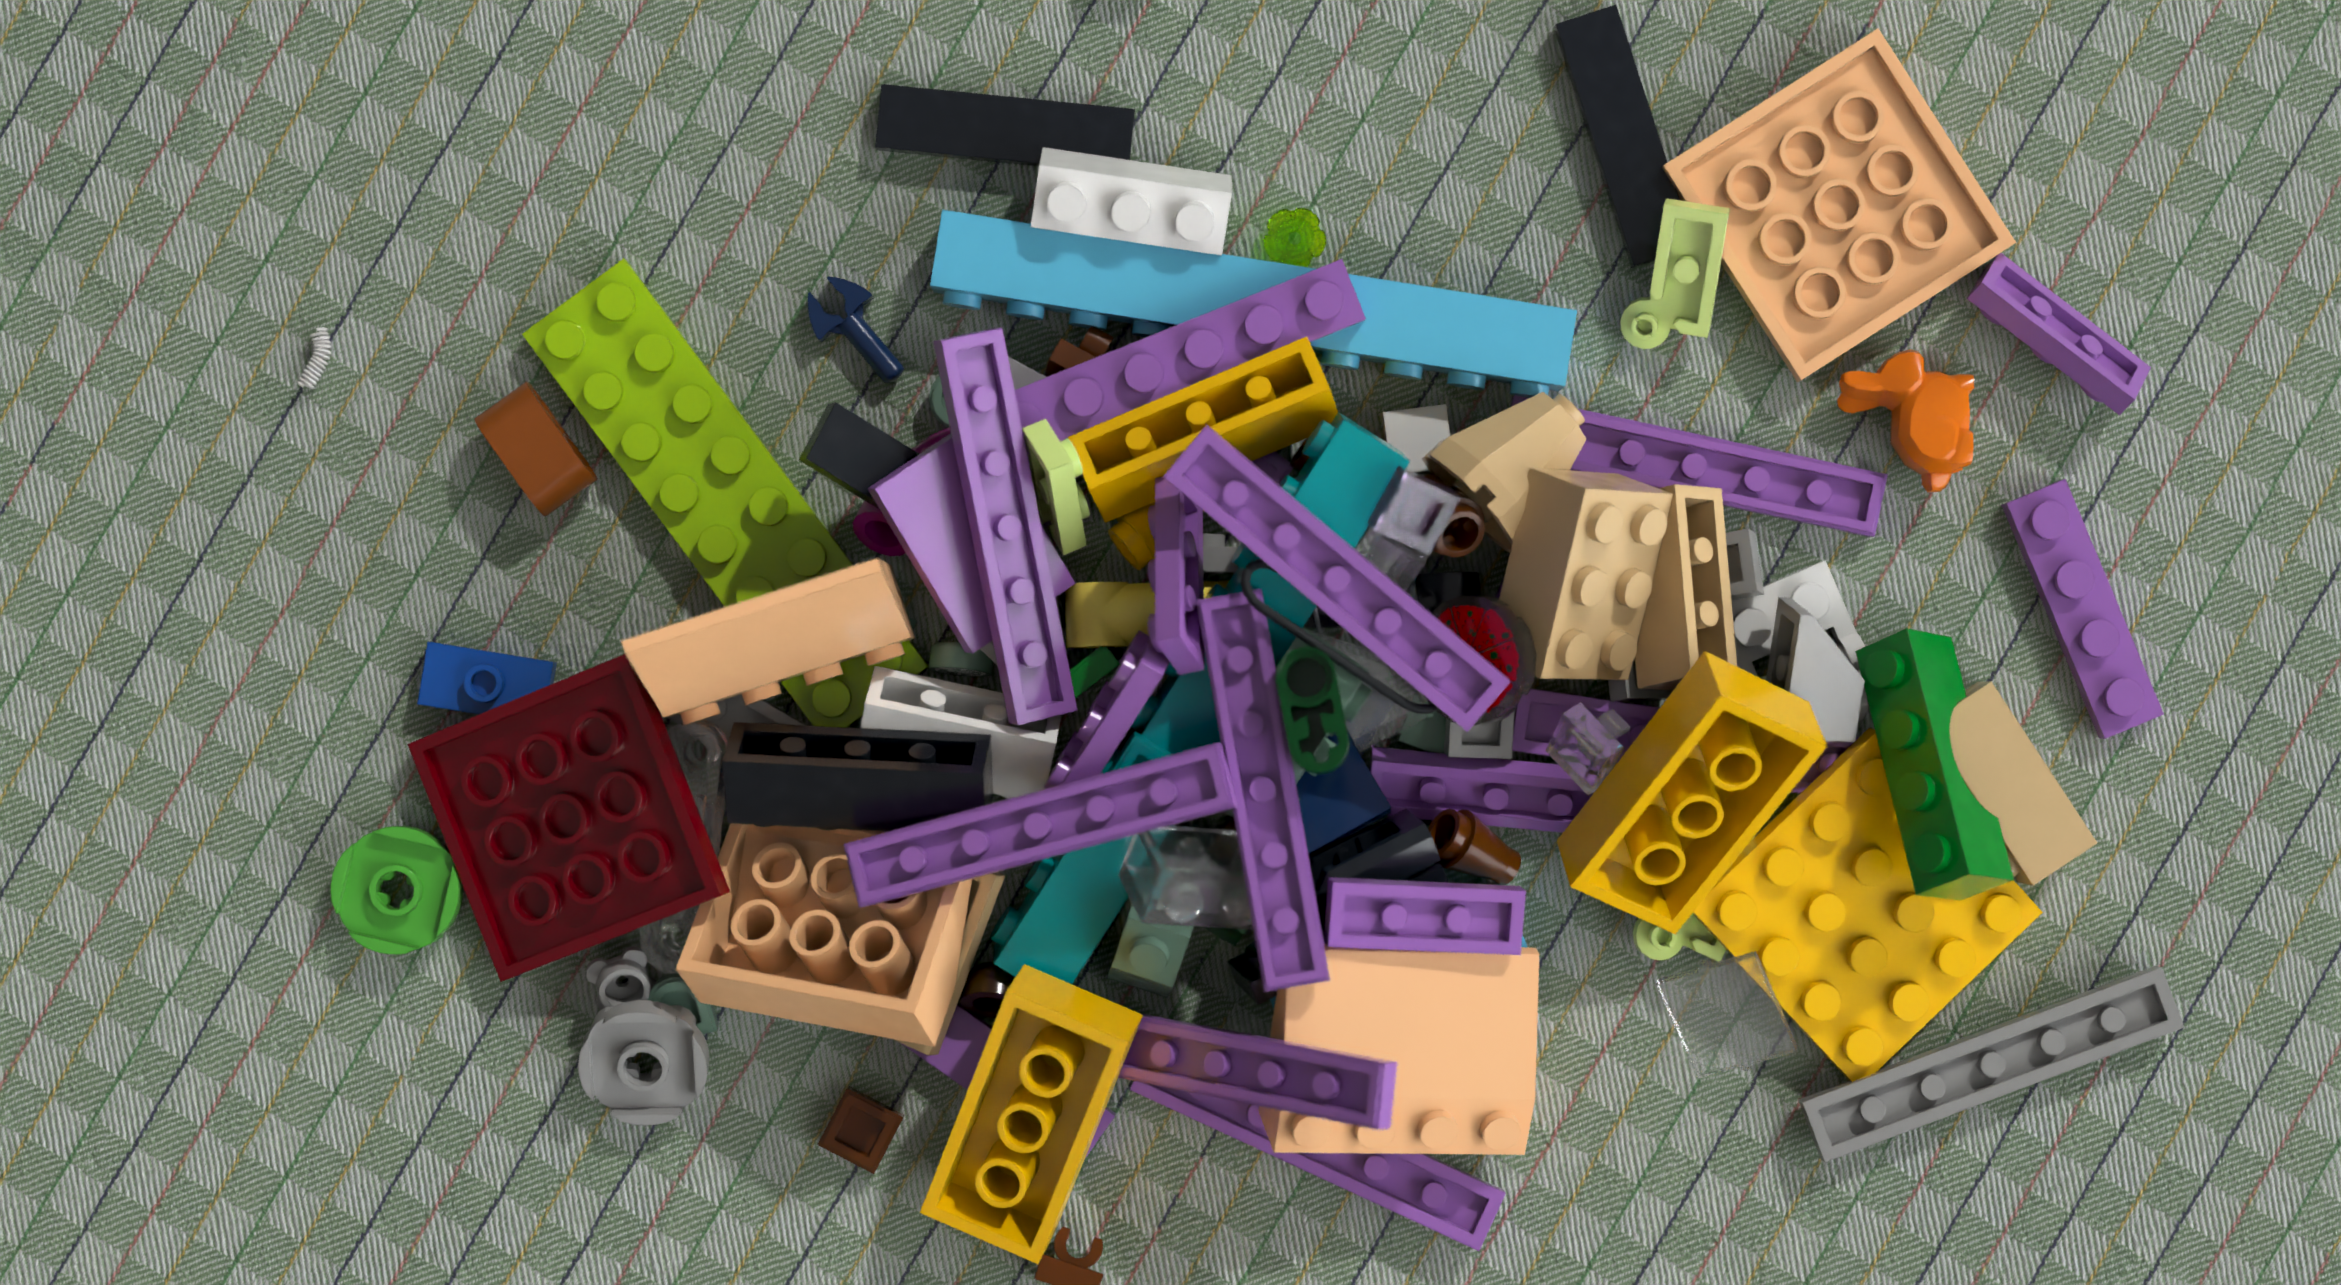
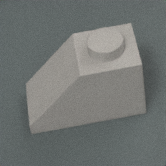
M1778 597L1766 681L1810 703L1825 741L1855 742L1858 722L1865 718L1868 707L1864 688L1865 680L1812 614L1792 598Z

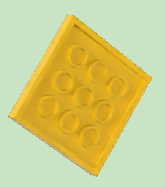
M1869 727L1750 841L1696 908L1693 915L1848 1080L1853 1082L1876 1073L2043 912L2014 880L1963 900L1916 895L1876 732Z

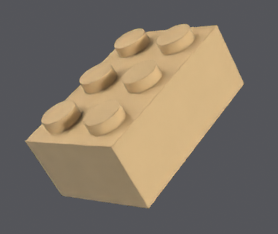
M1530 468L1528 473L1529 490L1525 509L1514 534L1496 611L1502 618L1505 627L1511 630V634L1514 637L1489 647L1487 651L1513 640L1516 644V651L1519 653L1517 662L1519 667L1517 669L1540 679L1629 680L1632 663L1637 653V643L1647 601L1652 591V580L1662 539L1667 529V518L1673 494L1616 473Z

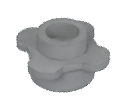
M628 947L620 956L608 960L596 958L588 964L586 977L589 982L596 985L599 994L596 1003L600 1010L624 1002L648 1000L650 991L657 981L648 976L645 968L648 957L643 949ZM621 976L628 978L627 982L617 983L616 980Z

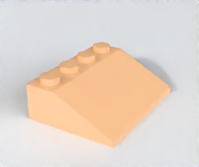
M876 558L628 638L621 642L627 658L662 716L673 717L680 714L683 725H688L721 714L717 702L741 694L746 706L781 695L779 682L800 675L804 676L807 686L843 674L840 662L865 655L867 664L870 666L905 654L902 642L915 639L893 567Z
M730 823L717 858L730 892L700 904L676 970L700 1003L935 1047L955 989L972 879L868 907H859L843 844L884 832L853 829L821 830L814 827L775 825L759 827L753 824Z
M1324 943L1330 981L1277 990L1270 1038L1396 1061L1397 1071L1390 1129L1375 1130L1259 1106L1258 1111L1274 1153L1525 1155L1536 1089L1539 952L1537 948L1521 947V955L1340 948L1328 947Z

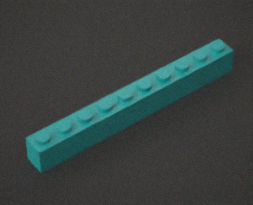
M1338 412L1331 424L1321 420L1309 436L1302 450V453L1309 458L1297 477L1294 479L1286 475L1279 485L1355 548L1409 465L1410 460L1403 452ZM1241 542L1232 558V563L1237 565L1238 569L1225 588L1216 584L1206 598L1242 592L1240 580L1243 569L1249 562L1261 558ZM1258 569L1252 573L1250 579L1252 590L1262 589L1264 604L1300 628H1303L1317 605L1276 572L1269 569ZM1267 618L1275 667H1277L1296 636ZM1205 648L1204 670L1179 675L1169 661L1164 672L1169 676L1156 696L1150 695L1130 727L1134 729L1133 731L1171 754L1181 753L1214 743H1221ZM1116 748L1100 774L1109 771L1121 750ZM1175 824L1036 861L1024 882V886L1030 889V892L1018 910L1009 906L1003 912L990 935V939L996 942L994 946V964L1015 977L1022 966L1026 964L1072 984Z

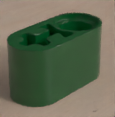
M1312 647L1296 648L1288 652L1281 659L1276 670V684L1289 750L1294 761L1305 771L1313 774L1331 773L1345 762L1350 748L1337 674L1332 661L1322 651ZM1304 660L1317 662L1326 673V682L1323 689L1311 697L1298 696L1288 686V674L1291 668L1296 663ZM1332 701L1334 713H1320L1326 735H1337L1338 746L1328 749L1329 760L1317 762L1312 752L1302 753L1301 742L1311 738L1308 717L1304 716L1294 721L1292 709L1312 710Z

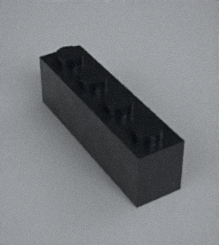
M734 722L722 761L728 823L753 824L759 827L775 825L814 827L821 830H872L886 833L992 804L991 735Z

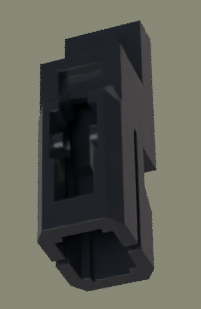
M1407 809L1309 857L1323 938L1328 877L1449 883L1442 865L1438 863L1428 868V866L1440 861L1439 854L1426 824ZM1256 941L1249 944L1244 953L1227 961L1235 983L1258 1005L1276 996L1277 990L1264 992Z

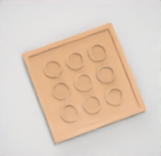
M1879 28L1662 166L1677 190L1681 201L1730 208L1721 264L1797 382L1811 375L2016 243Z

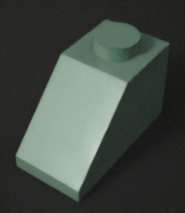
M1143 874L1139 880L1107 978L1168 998L1184 958L1203 893Z

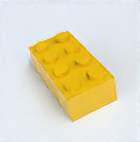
M1704 651L1558 838L1557 844L1570 887L1676 934L1826 749V741L1810 703Z
M1024 964L1006 991L920 1213L1039 1264L1057 1229L1143 1015Z

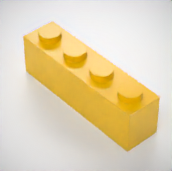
M1306 336L1071 435L1068 439L1072 442L1078 453L1084 479L1106 523L1154 503L1155 478L1164 476L1206 424L1246 458L1254 461L1308 438L1321 420L1331 424L1338 410L1329 384Z

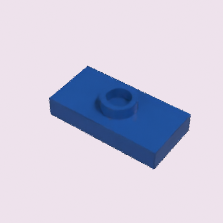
M427 642L417 704L481 714L553 684L557 662Z

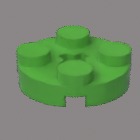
M389 826L364 835L342 853L335 866L331 880V901L336 914L340 915L342 923L350 931L348 932L350 936L363 947L383 954H406L437 942L456 920L463 898V885L449 849L431 833L410 826ZM397 872L407 875V884L414 887L413 897L403 899L400 908L390 906V895L386 892H381L383 880H394Z

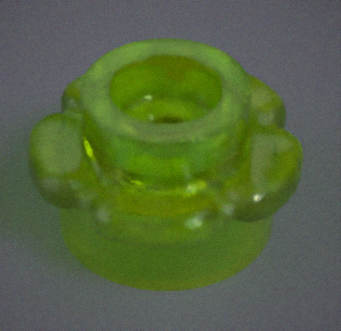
M1301 207L1292 211L1282 209L1274 213L1267 222V229L1269 231L1263 239L1264 249L1269 258L1273 261H1281L1283 264L1308 267L1312 258L1321 256L1326 246V234L1319 228L1320 220L1318 216L1312 211ZM1291 233H1298L1301 240L1298 244H1291L1289 242L1288 236Z

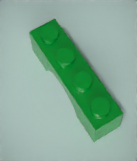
M1906 628L1855 651L1861 676L1865 680L1864 688L1916 895L1963 900L2013 881L2014 877L1999 819L1986 810L1970 792L1960 774L1953 755L1950 740L1951 715L1957 703L1966 698L1967 695L1952 637Z

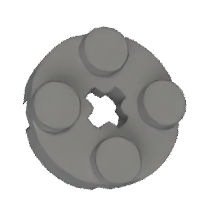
M651 1000L624 1002L616 1006L605 1007L595 1016L592 1026L584 1037L579 1054V1078L585 1093L593 1102L596 1096L602 1104L611 1108L610 1116L621 1122L634 1125L663 1124L680 1116L683 1108L692 1103L695 1097L697 1100L704 1090L709 1069V1048L703 1033L696 1026L695 1016L689 1009L679 1005L669 1006L665 1003ZM638 1052H645L656 1057L659 1062L653 1065L652 1073L645 1074L640 1073L638 1064L628 1063L627 1058L636 1056Z

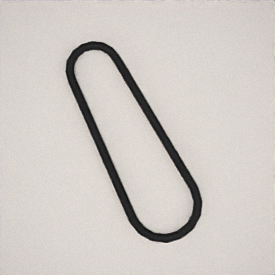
M1262 559L1249 562L1243 569L1240 580L1243 595L1249 604L1261 614L1312 648L1325 653L1331 661L1401 708L1416 714H1431L1439 710L1433 703L1417 704L1407 700L1258 599L1250 584L1252 573L1258 569H1269L1276 572Z

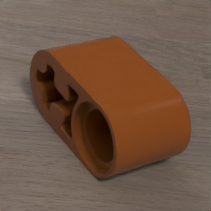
M527 381L474 418L483 436L526 496L543 516H548L598 480L595 472L541 396Z

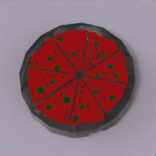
M1462 595L1442 602L1432 614L1510 679L1508 686L1474 724V726L1486 725L1510 716L1517 709L1514 707L1519 703L1522 695H1528L1535 678L1537 654L1530 629L1522 617H1516L1509 608L1505 607L1509 606L1508 604L1496 597ZM1439 709L1436 711L1448 720H1450L1451 722L1456 723L1442 710Z

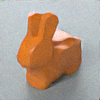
M1911 349L1898 352L1885 360L1876 373L1848 371L1841 375L1839 386L1842 393L1837 399V407L1841 411L1848 413L1866 411L1879 406L1886 407L1892 411L1890 444L1903 464L1921 475L1922 486L1927 492L1942 491L1950 482L1953 473L1963 470V467L1971 465L1974 444L1973 432L1969 430V394L1974 389V375H1947L1940 371H1925L1924 358L1920 352Z

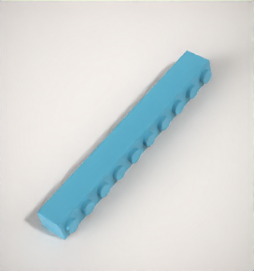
M942 209L930 287L933 292L944 294L943 304L952 307L980 310L982 300L1007 304V315L1033 320H1043L1045 310L1070 314V325L1088 329L1093 326L1100 330H1106L1108 320L1133 324V335L1146 338L1315 269L1226 254L1221 256L1032 228L1031 223ZM1348 274L1366 320L1310 342L1314 353L1322 354L1321 364L1325 366L1358 370L1360 360L1385 364L1384 374L1392 377L1421 380L1423 370L1448 374L1447 384L1451 386L1484 390L1486 380L1511 384V395L1531 398L1541 392L1548 395L1549 390L1559 392L1566 386L1577 310Z

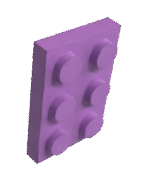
M1139 630L1120 659V665L1110 682H1105L1087 712L1088 716L1079 731H1074L1055 763L1056 766L1044 785L1045 789L1100 775L1164 675L1169 663L1163 652L1158 653L1155 651L1150 637Z

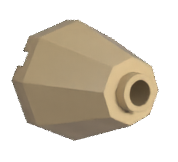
M1541 392L1445 438L1431 449L1422 460L1432 475L1440 477L1446 485L1470 498L1481 507L1484 513V534L1509 553L1515 531L1525 509L1529 490V469L1570 470L1586 441V437L1580 429L1585 419L1576 406L1565 396L1558 394L1552 399L1544 392Z

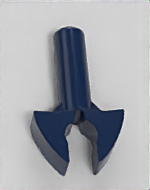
M827 277L834 288L845 298L844 310L847 313V318L842 319L839 315L827 314L821 304L809 292L808 312L816 337L820 342H823L831 333L844 335L884 383L894 382L901 376L904 367L863 319L864 305L873 300L874 296L865 288L851 281L837 277Z

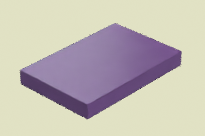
M950 433L867 489L966 653L973 654L991 642L992 635L952 434ZM1042 527L1055 597H1057L1076 583Z

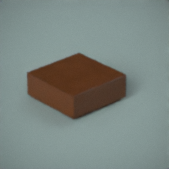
M848 1086L817 1145L874 1174L905 1115Z

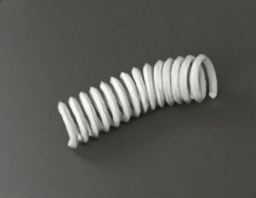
M325 327L316 328L320 332L310 335V337L322 336L312 338L311 340L313 341L312 347H314L312 357H310L311 361H308L309 365H306L305 373H301L302 377H299L300 381H297V384L302 388L306 386L310 389H315L313 386L317 385L315 381H319L318 377H322L320 373H324L322 369H326L324 365H328L324 360H330V357L326 355L331 354L328 349L332 346L329 345L331 343L329 341L330 337Z

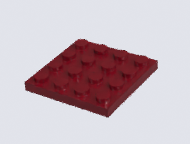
M626 654L407 744L500 982L730 892L659 709Z

